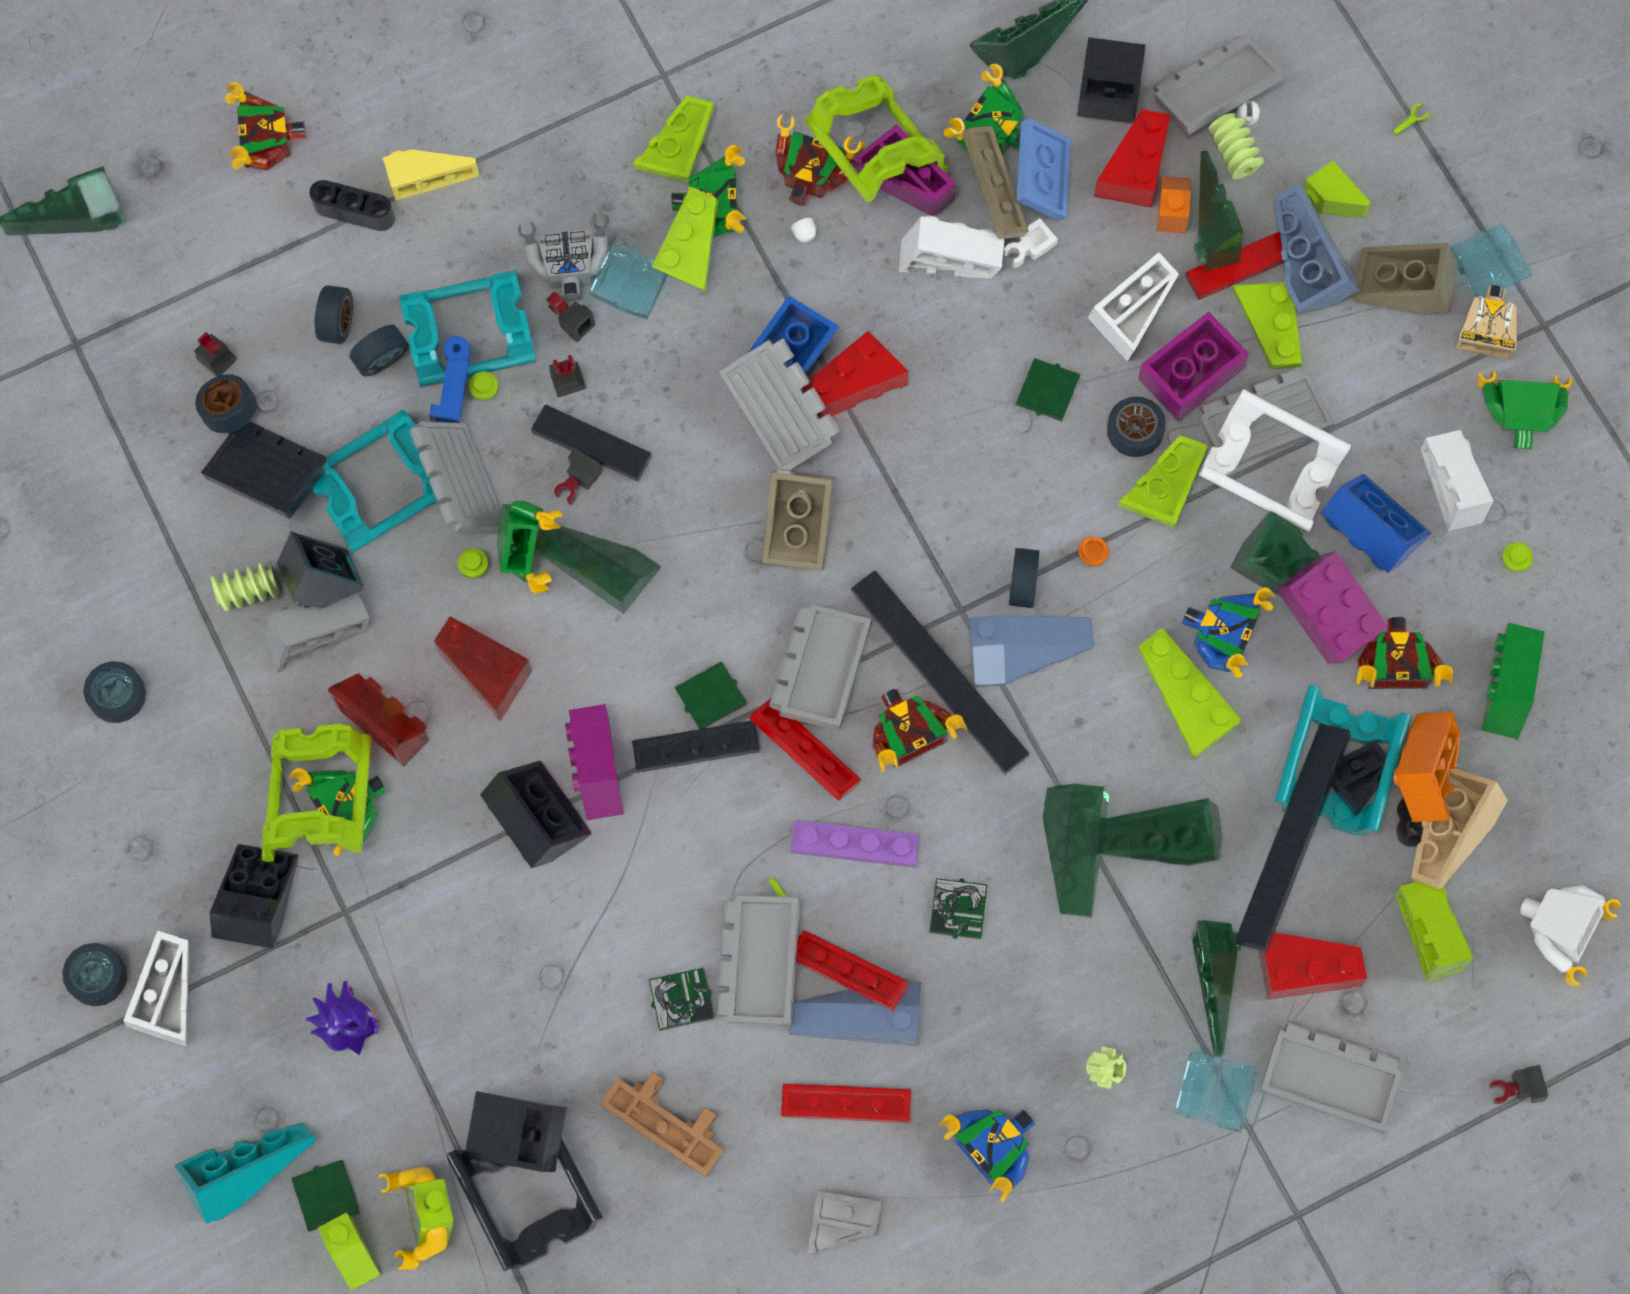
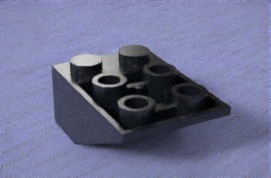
M1088 37L1077 116L1129 123L1134 122L1138 106L1146 44Z
M237 844L209 912L211 937L273 949L283 923L298 862V854L275 851L274 861L265 862L261 859V848Z
M476 1091L464 1156L539 1172H555L567 1107Z

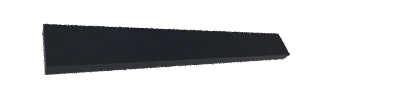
M875 570L851 587V592L952 713L962 716L968 732L1004 775L1029 757V752Z
M1319 724L1235 941L1237 945L1265 952L1268 951L1351 737L1349 729Z

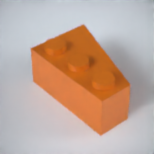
M1453 711L1419 713L1416 715L1413 726L1409 728L1406 746L1402 748L1401 760L1398 767L1394 770V781L1401 789L1412 822L1449 820L1450 811L1445 805L1446 795H1453L1454 788L1453 784H1448L1450 769H1456L1461 739V733Z

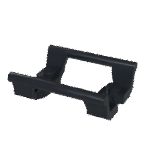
M562 1138L558 1160L577 1195L576 1208L570 1211L561 1209L524 1228L518 1239L513 1242L500 1235L472 1180L473 1176L484 1172L493 1174L509 1166L464 1156L465 1150H453L446 1155L503 1271L520 1269L548 1255V1245L552 1241L561 1240L566 1245L587 1234L595 1228L597 1222L603 1219Z

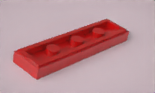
M1280 233L1271 234L1186 271L1185 277L1198 300L1283 264Z
M771 698L752 712L749 719L835 799L841 800L858 786L861 779L797 720L779 716L780 710L769 706Z
M803 930L798 938L797 964L891 1011H894L909 986L907 980L808 931Z
M783 1084L781 1117L910 1123L911 1089Z

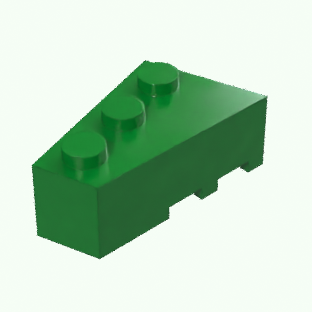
M1508 622L1504 634L1498 633L1494 646V651L1498 652V656L1494 657L1490 669V675H1493V679L1489 682L1486 699H1488L1482 731L1514 739L1519 738L1534 702L1545 631Z

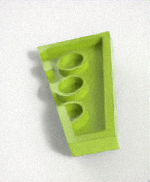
M1163 628L1139 645L1138 651L1154 683L1157 684L1163 696V701L1167 709L1170 710L1176 722V727L1181 737L1184 738L1193 760L1241 724L1242 719Z

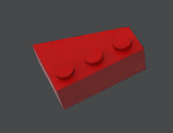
M1141 109L1097 179L1094 197L1152 208L1171 114Z
M867 331L809 379L810 383L802 387V390L805 393L814 387L826 406V409L818 413L821 419L829 413L831 416L854 408L856 404L872 397L873 399L881 397L882 393L897 387L900 389L908 386L909 371Z
M1275 932L1268 951L1258 950L1268 1000L1362 987L1367 979L1361 947Z

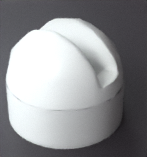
M1248 100L1237 107L1236 118H1244L1246 120L1245 126L1253 125L1258 121L1260 109L1255 101ZM1247 108H1251L1252 116H1247Z
M812 218L801 219L791 226L795 238L800 242H811L816 236V226Z

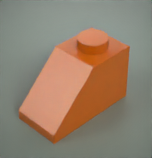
M1161 176L1156 231L1186 234L1191 198L1190 178Z

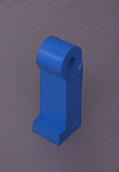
M453 336L444 345V357L447 363L440 405L431 404L429 417L432 422L460 423L470 360V345L465 338Z

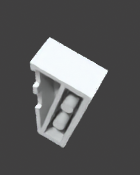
M921 216L901 241L899 272H908V267L927 268L926 274L936 275V269L955 271L954 276L992 279L1002 268L1004 239H998L997 234L990 229L978 230L969 228L963 223H948L939 221L938 218L933 216Z
M1159 252L1099 302L1088 316L1093 325L1126 361L1129 360L1179 275Z
M1461 430L1425 438L1421 452L1447 531L1483 523L1494 501L1472 456L1469 441L1464 438Z
M157 931L123 1020L128 1028L186 1047L189 979L188 940Z

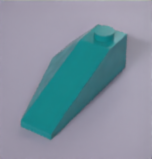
M302 1122L265 1133L260 1141L245 1143L244 1140L234 1142V1148L216 1153L215 1148L203 1151L174 1166L196 1211L204 1222L208 1224L212 1221H219L227 1214L237 1210L316 1140Z

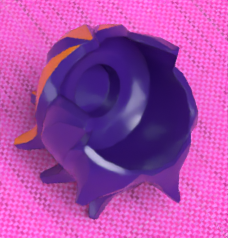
M348 981L343 982L339 998L332 990V983L327 985L325 1002L313 998L319 1014L306 1018V1021L313 1023L317 1027L310 1034L320 1037L331 1050L343 1051L349 1048L357 1055H360L365 1038L378 1034V1017L366 1003L354 996L353 988L348 985Z

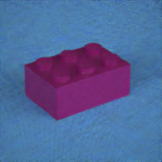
M1208 311L1143 362L1138 379L1179 421L1241 372L1246 366L1249 353Z
M1336 551L1321 554L1276 588L1327 664L1342 663L1388 628Z

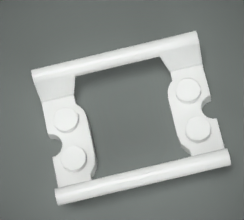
M1243 389L1218 434L1222 439L1223 445L1211 448L1198 475L1309 532L1314 523L1312 519L1321 503L1316 498V491H1325L1328 488L1338 466L1347 455L1351 444ZM1262 414H1266L1319 442L1317 455L1312 462L1303 468L1287 500L1288 507L1227 476L1238 465L1250 441L1251 431L1249 427L1251 423Z

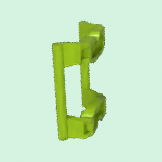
M874 74L857 81L855 89H848L842 85L824 92L816 99L811 114L804 118L805 124L866 202H871L875 198L883 180L904 173L906 164L921 167L935 162L945 173L949 170V167L944 162V153L932 139L929 140L922 135L895 101L893 89L882 76ZM882 102L910 138L881 148L878 154L868 163H865L863 170L858 173L829 136L833 116L853 115L876 107Z
M344 724L317 726L316 731L311 735H305L301 728L279 730L273 734L265 825H263L261 859L263 861H274L275 849L294 847L295 843L303 837L311 845L337 843L352 853L362 852L372 743L371 735L361 734L352 726ZM345 751L357 764L352 821L346 820L344 817L326 815L322 811L287 813L279 816L285 757L290 761L300 762L326 759L334 756L337 752Z

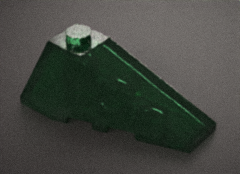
M1054 0L1039 7V14H1030L1025 17L1020 16L1014 19L1016 25L1004 30L997 27L974 40L969 45L988 67L991 64L1000 65L1003 70L1002 77H1011L1012 80L1020 79L1027 75V70L1038 64L1088 0Z
M1207 150L1201 151L1198 231L1197 243L1194 244L1197 261L1202 260L1205 271L1240 263L1243 229L1231 200L1227 201L1226 189L1223 183L1219 184L1217 170Z
M104 166L68 179V186L57 192L54 189L44 192L45 197L37 203L26 202L0 216V225L7 236L100 232L103 230H113L127 221L117 192Z
M1270 511L1245 539L1230 568L1263 588H1269L1273 593L1280 596L1276 588L1320 555L1302 538L1303 534L1296 526Z
M563 526L552 530L540 528L537 532L534 551L623 614L661 568L660 565L635 548Z
M1067 784L1048 787L1046 790L1043 823L1060 914L1092 918L1109 800L1105 787Z
M1209 798L1088 822L1091 849L1094 854L1183 866L1218 861L1220 857L1222 830L1218 806Z
M1201 920L1196 922L1191 934V940L1215 1060L1221 1059L1224 1053L1237 951H1241V946L1237 945L1235 941L1238 932H1233L1232 923Z

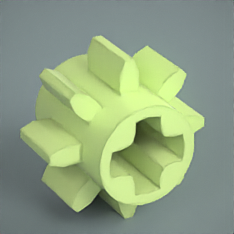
M1102 1046L1101 1053L1094 1051L1086 1064V1070L1090 1076L1089 1080L1097 1082L1099 1087L1108 1089L1111 1088L1112 1082L1119 1084L1125 1077L1127 1069L1126 1063L1122 1059L1123 1054L1116 1053V1049Z

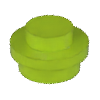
M478 372L469 381L471 395L481 401L492 399L499 389L497 378L490 372Z
M1513 542L1505 547L1502 553V561L1510 571L1523 572L1531 566L1533 552L1526 544Z
M476 548L465 550L458 558L459 571L467 578L482 576L488 568L486 554Z

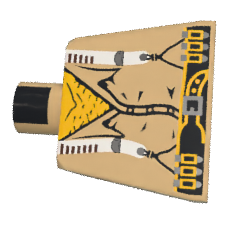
M1490 285L1487 288L1486 298L1474 297L1455 344V349L1511 360L1517 347V306L1512 303L1503 302L1506 290L1504 287Z

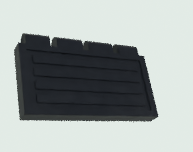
M249 421L241 429L228 435L201 474L207 480L291 519L325 472L322 467L326 462V457Z

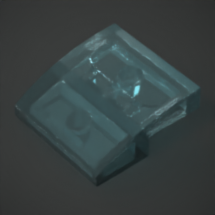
M1502 223L1450 247L1458 261L1457 268L1460 275L1465 274L1475 297L1485 298L1487 288L1490 285L1506 288L1532 276L1517 244Z
M612 243L589 293L591 296L612 307L647 320L668 275L653 269L652 265L655 260L641 256L639 250Z
M1191 1051L1175 1113L1199 1122L1242 1133L1257 1070L1252 1067L1225 1062L1220 1057Z

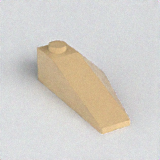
M1450 769L1448 784H1453L1454 788L1453 795H1446L1445 805L1450 811L1449 820L1422 822L1423 833L1421 842L1417 845L1411 875L1413 881L1439 890L1446 884L1493 828L1508 801L1497 781L1459 769Z

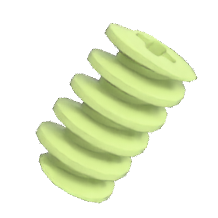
M1230 113L1212 122L1209 126V131L1214 135L1213 140L1218 145V151L1223 155L1224 163L1228 165L1227 170L1232 174V179L1238 180L1253 174L1264 164L1265 160L1263 157H1256L1259 155L1260 149L1252 147L1256 141L1253 137H1248L1251 130L1248 127L1242 128L1246 124V120L1244 118H1235L1236 115Z
M271 560L267 570L261 562L258 563V571L256 573L253 572L250 566H246L245 576H242L238 569H234V579H230L226 572L222 573V582H218L214 575L211 576V584L216 601L219 605L221 604L225 611L231 610L232 601L237 608H242L244 598L249 605H253L256 595L262 602L267 600V592L274 599L279 596L278 579Z

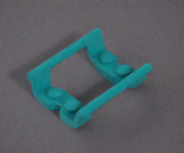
M516 270L427 291L421 290L399 295L405 324L415 328L414 332L408 336V341L420 387L444 382L446 370L437 358L436 351L440 345L433 309L429 302L491 289V299L500 332L507 338L506 356L469 364L467 377L482 371L491 372L536 362L525 310H519L515 307L516 303L522 300Z
M404 409L326 456V462L322 467L325 472L312 489L317 499L320 497L329 499V504L325 510L339 530L351 553L364 547L437 501L429 483V480L433 477H427L419 457V453L422 451L416 450L409 432L410 429L415 427V424ZM388 433L392 448L407 470L414 475L420 476L422 479L423 496L373 527H369L361 520L357 513L358 505L354 496L340 475L331 468Z
M1309 685L1275 796V802L1281 804L1282 811H1286L1296 786L1295 774L1311 720L1317 725L1325 724L1349 729L1351 733L1349 741L1362 745H1367L1374 740L1377 743L1390 744L1375 799L1362 809L1358 815L1354 816L1338 795L1329 792L1320 816L1328 818L1332 829L1361 836L1368 832L1377 833L1411 716L1406 713H1398L1388 718L1365 711L1362 716L1354 717L1348 712L1347 705L1323 698L1319 687Z

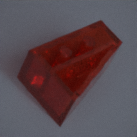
M450 616L434 640L437 651L459 677L475 692L476 696L493 712L494 716L501 721L532 672L529 659Z

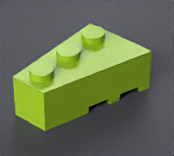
M1416 881L1399 886L1395 896L1426 983L1462 973L1474 957L1450 908L1445 887L1443 886L1439 890Z

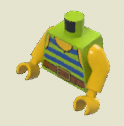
M417 1167L401 1172L392 1171L378 1176V1178L385 1177L387 1179V1188L381 1189L383 1193L397 1191L405 1187L416 1247L414 1250H399L395 1253V1258H403V1264L397 1268L398 1270L417 1269L420 1261H425L442 1252L450 1240L454 1223L444 1178L436 1180L434 1173L428 1167Z

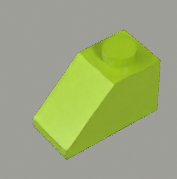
M1334 160L1308 177L1304 184L1305 192L1313 206L1321 214L1361 219L1367 216L1371 204L1370 200Z
M347 1212L317 1228L333 1261L351 1291L381 1276L353 1218Z

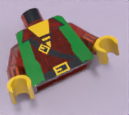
M231 82L226 87V90L235 94L228 93L225 96L226 103L235 104L237 101L240 102V105L237 106L240 146H235L229 154L230 157H236L231 163L234 169H241L245 165L246 168L270 170L283 161L284 158L291 156L290 140L307 138L305 122L289 123L283 107H279L248 92L244 93L243 87L237 82Z
M783 114L778 117L777 125L781 129V133L777 136L775 157L778 171L784 176V185L792 188L789 196L791 202L803 206L809 195L823 198L828 191H834L848 181L846 175L818 139L796 131L793 132V135H790V130L796 125L794 116L791 117V125L789 127H784L782 124ZM849 136L844 141V148L838 147L853 165L852 159L855 158L856 154L864 150L865 145L863 141H860L857 149L853 150L851 142L854 136Z
M1404 617L1389 618L1387 620L1388 632H1381L1376 636L1375 641L1369 642L1357 660L1358 673L1355 683L1360 685L1361 680H1366L1369 682V689H1428L1433 679L1432 675L1434 676V685L1436 687L1440 686L1442 679L1449 681L1450 685L1453 684L1452 667L1444 665L1430 643L1424 641L1421 633L1406 631V619Z
M892 689L881 696L888 710L879 714V723L874 727L872 749L878 759L880 771L885 772V765L893 764L894 768H898L947 743L948 733L946 730H948L951 738L955 739L957 738L955 730L963 728L966 731L967 726L960 715H952L928 700L922 701L918 696L904 701L898 690Z

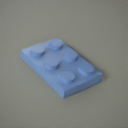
M1030 118L1021 121L1017 202L1060 221L1067 218L1071 139Z

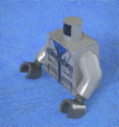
M594 214L590 220L593 229L537 235V240H534L533 237L536 233L534 223L530 221L532 232L528 235L522 233L521 225L519 224L518 232L526 241L523 245L529 266L541 280L549 282L550 288H562L564 300L573 301L579 299V286L592 284V276L599 273L606 261L607 234L604 233V229L608 227L610 222L607 215L604 216L605 224L603 227L596 225V215Z

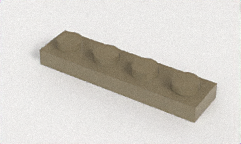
M992 126L967 128L962 135L998 239L1023 237L1029 231L1019 202H1017V196Z

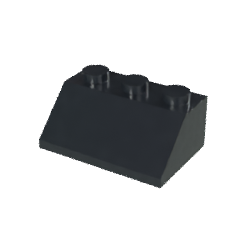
M293 531L290 532L277 564L294 603L304 608L313 606L322 609L362 591L364 585L346 548Z
M540 760L499 772L480 794L489 810L494 814L531 869L553 862L592 834Z

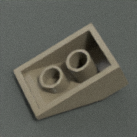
M1448 243L1362 247L1356 279L1360 290L1354 293L1353 299L1358 303L1419 314L1449 313L1458 261Z
M780 469L772 472L762 563L823 570L836 476Z

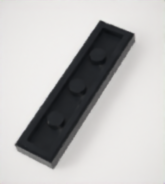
M546 404L531 428L533 434L570 451L575 448L599 462L600 465L637 482L652 457L651 452Z
M752 721L632 741L637 773L759 753L755 724Z

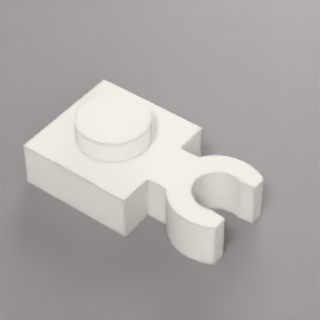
M1040 218L1027 227L1029 232L1023 237H1016L1019 243H1009L1004 247L1003 255L1005 257L1010 253H1017L1019 255L1013 260L1012 266L1014 268L1021 266L1027 255L1036 260L1058 244L1056 236Z

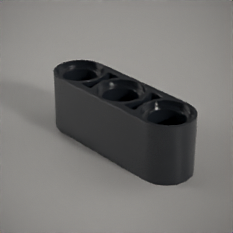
M328 180L316 181L310 187L309 194L314 209L321 216L376 231L388 230L395 222L390 200L386 196ZM323 196H330L327 200H319ZM351 203H358L354 208H347ZM380 210L386 211V212H385L384 214H382V215H379V216L374 215L377 211H380Z

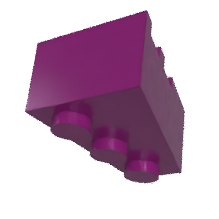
M897 124L852 159L854 168L860 173L865 167V163H868L877 155L881 148L910 137ZM935 162L921 167L906 164L904 173L883 180L880 190L931 216H935L955 199L956 183Z
M606 704L569 710L570 722L565 723L567 741H573L574 747L568 748L571 767L577 766V773H572L574 791H581L587 820L623 815L624 811L619 792V780Z

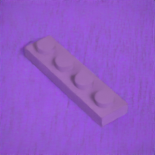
M795 820L791 853L915 868L919 834Z

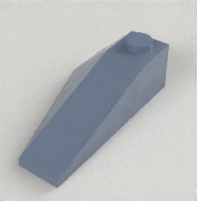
M1298 183L1276 196L1274 203L1278 232L1281 236L1282 261H1284L1286 275L1284 277L1285 287L1297 311L1302 313L1333 306L1358 292L1360 288L1303 186Z
M996 615L969 618L968 630L974 688L1007 685L1021 676L1029 673L1033 674L1058 661L1062 662L1094 648L1091 617Z
M907 981L909 986L894 1011L849 989L793 1002L792 1026H790L789 1035L916 1046L921 982Z

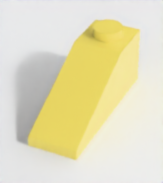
M412 149L394 151L389 156L382 157L396 201L479 177L476 160L472 157Z

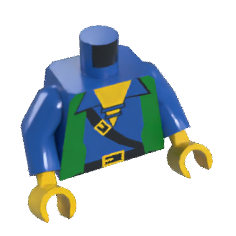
M1261 588L1257 593L1220 597L1218 600L1212 599L1206 613L1188 607L1182 624L1198 630L1193 645L1197 648V652L1209 668L1232 672L1236 678L1243 676L1238 667L1249 666L1243 653L1261 611L1257 608L1261 606L1264 610L1271 611L1274 607L1271 602L1266 601L1269 597H1276L1269 588Z
M989 1109L968 1111L957 1116L947 1115L937 1124V1127L944 1125L949 1129V1132L943 1136L944 1139L949 1140L955 1135L954 1142L990 1183L991 1187L988 1191L991 1193L993 1189L1000 1190L1003 1195L999 1201L1004 1202L1012 1189L1024 1178L1029 1162L1027 1152L1029 1143L1022 1135L1035 1125L1032 1118L1027 1112L1021 1110L1009 1120L1001 1110L993 1112Z

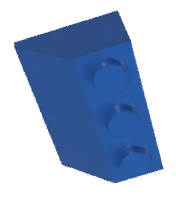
M788 295L748 353L770 339L773 343H776L784 338L794 354V357L786 362L787 366L789 367L798 362L805 374H807L839 326Z
M1365 474L1342 485L1320 512L1332 528L1344 533L1349 538L1352 546L1363 550L1371 557L1372 563L1377 568L1385 570L1387 573L1399 567L1431 535L1428 529Z

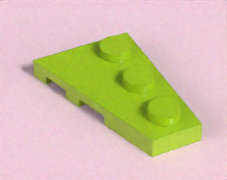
M686 95L666 120V125L648 143V148L641 157L638 156L633 162V169L689 183V177L692 176L715 108L714 102Z
M689 188L652 265L653 269L705 293L708 283V267H710L712 237L714 236L718 200L694 188Z
M1285 282L1233 285L1232 292L1244 310L1243 314L1256 335V341L1270 369H1291L1297 366L1301 368L1302 357L1296 309L1285 287Z
M1179 435L1157 459L1154 466L1119 501L1118 506L1175 528L1208 445Z

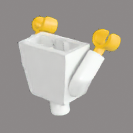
M1584 885L1564 887L1559 890L1549 889L1542 903L1527 897L1521 906L1520 914L1532 919L1530 928L1534 936V943L1546 960L1561 973L1566 972L1565 980L1568 985L1577 987L1580 984L1574 980V972H1578L1584 978L1588 974L1585 968L1573 967L1572 963L1578 964L1600 919L1613 921L1618 917L1609 911V906L1617 910L1621 907V903L1617 899L1605 901V897Z

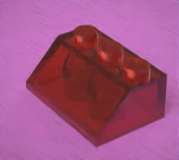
M357 673L332 685L328 692L337 709L365 734L371 735L372 740L403 767L429 741L425 732L427 729L426 725L415 715L409 718L403 712L404 706L393 696L389 699L381 693L382 687L373 678L368 677L365 679Z

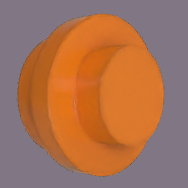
M1092 536L1080 543L1078 555L1084 564L1095 567L1102 565L1107 560L1109 548L1103 539Z

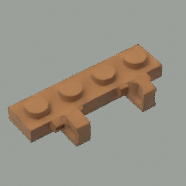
M652 1072L644 1085L637 1082L633 1088L617 1078L600 1103V1106L707 1178L725 1151L711 1141L714 1133L710 1131V1128L718 1116L705 1108L695 1124L689 1120L684 1123L658 1105L660 1100L655 1098L665 1080Z

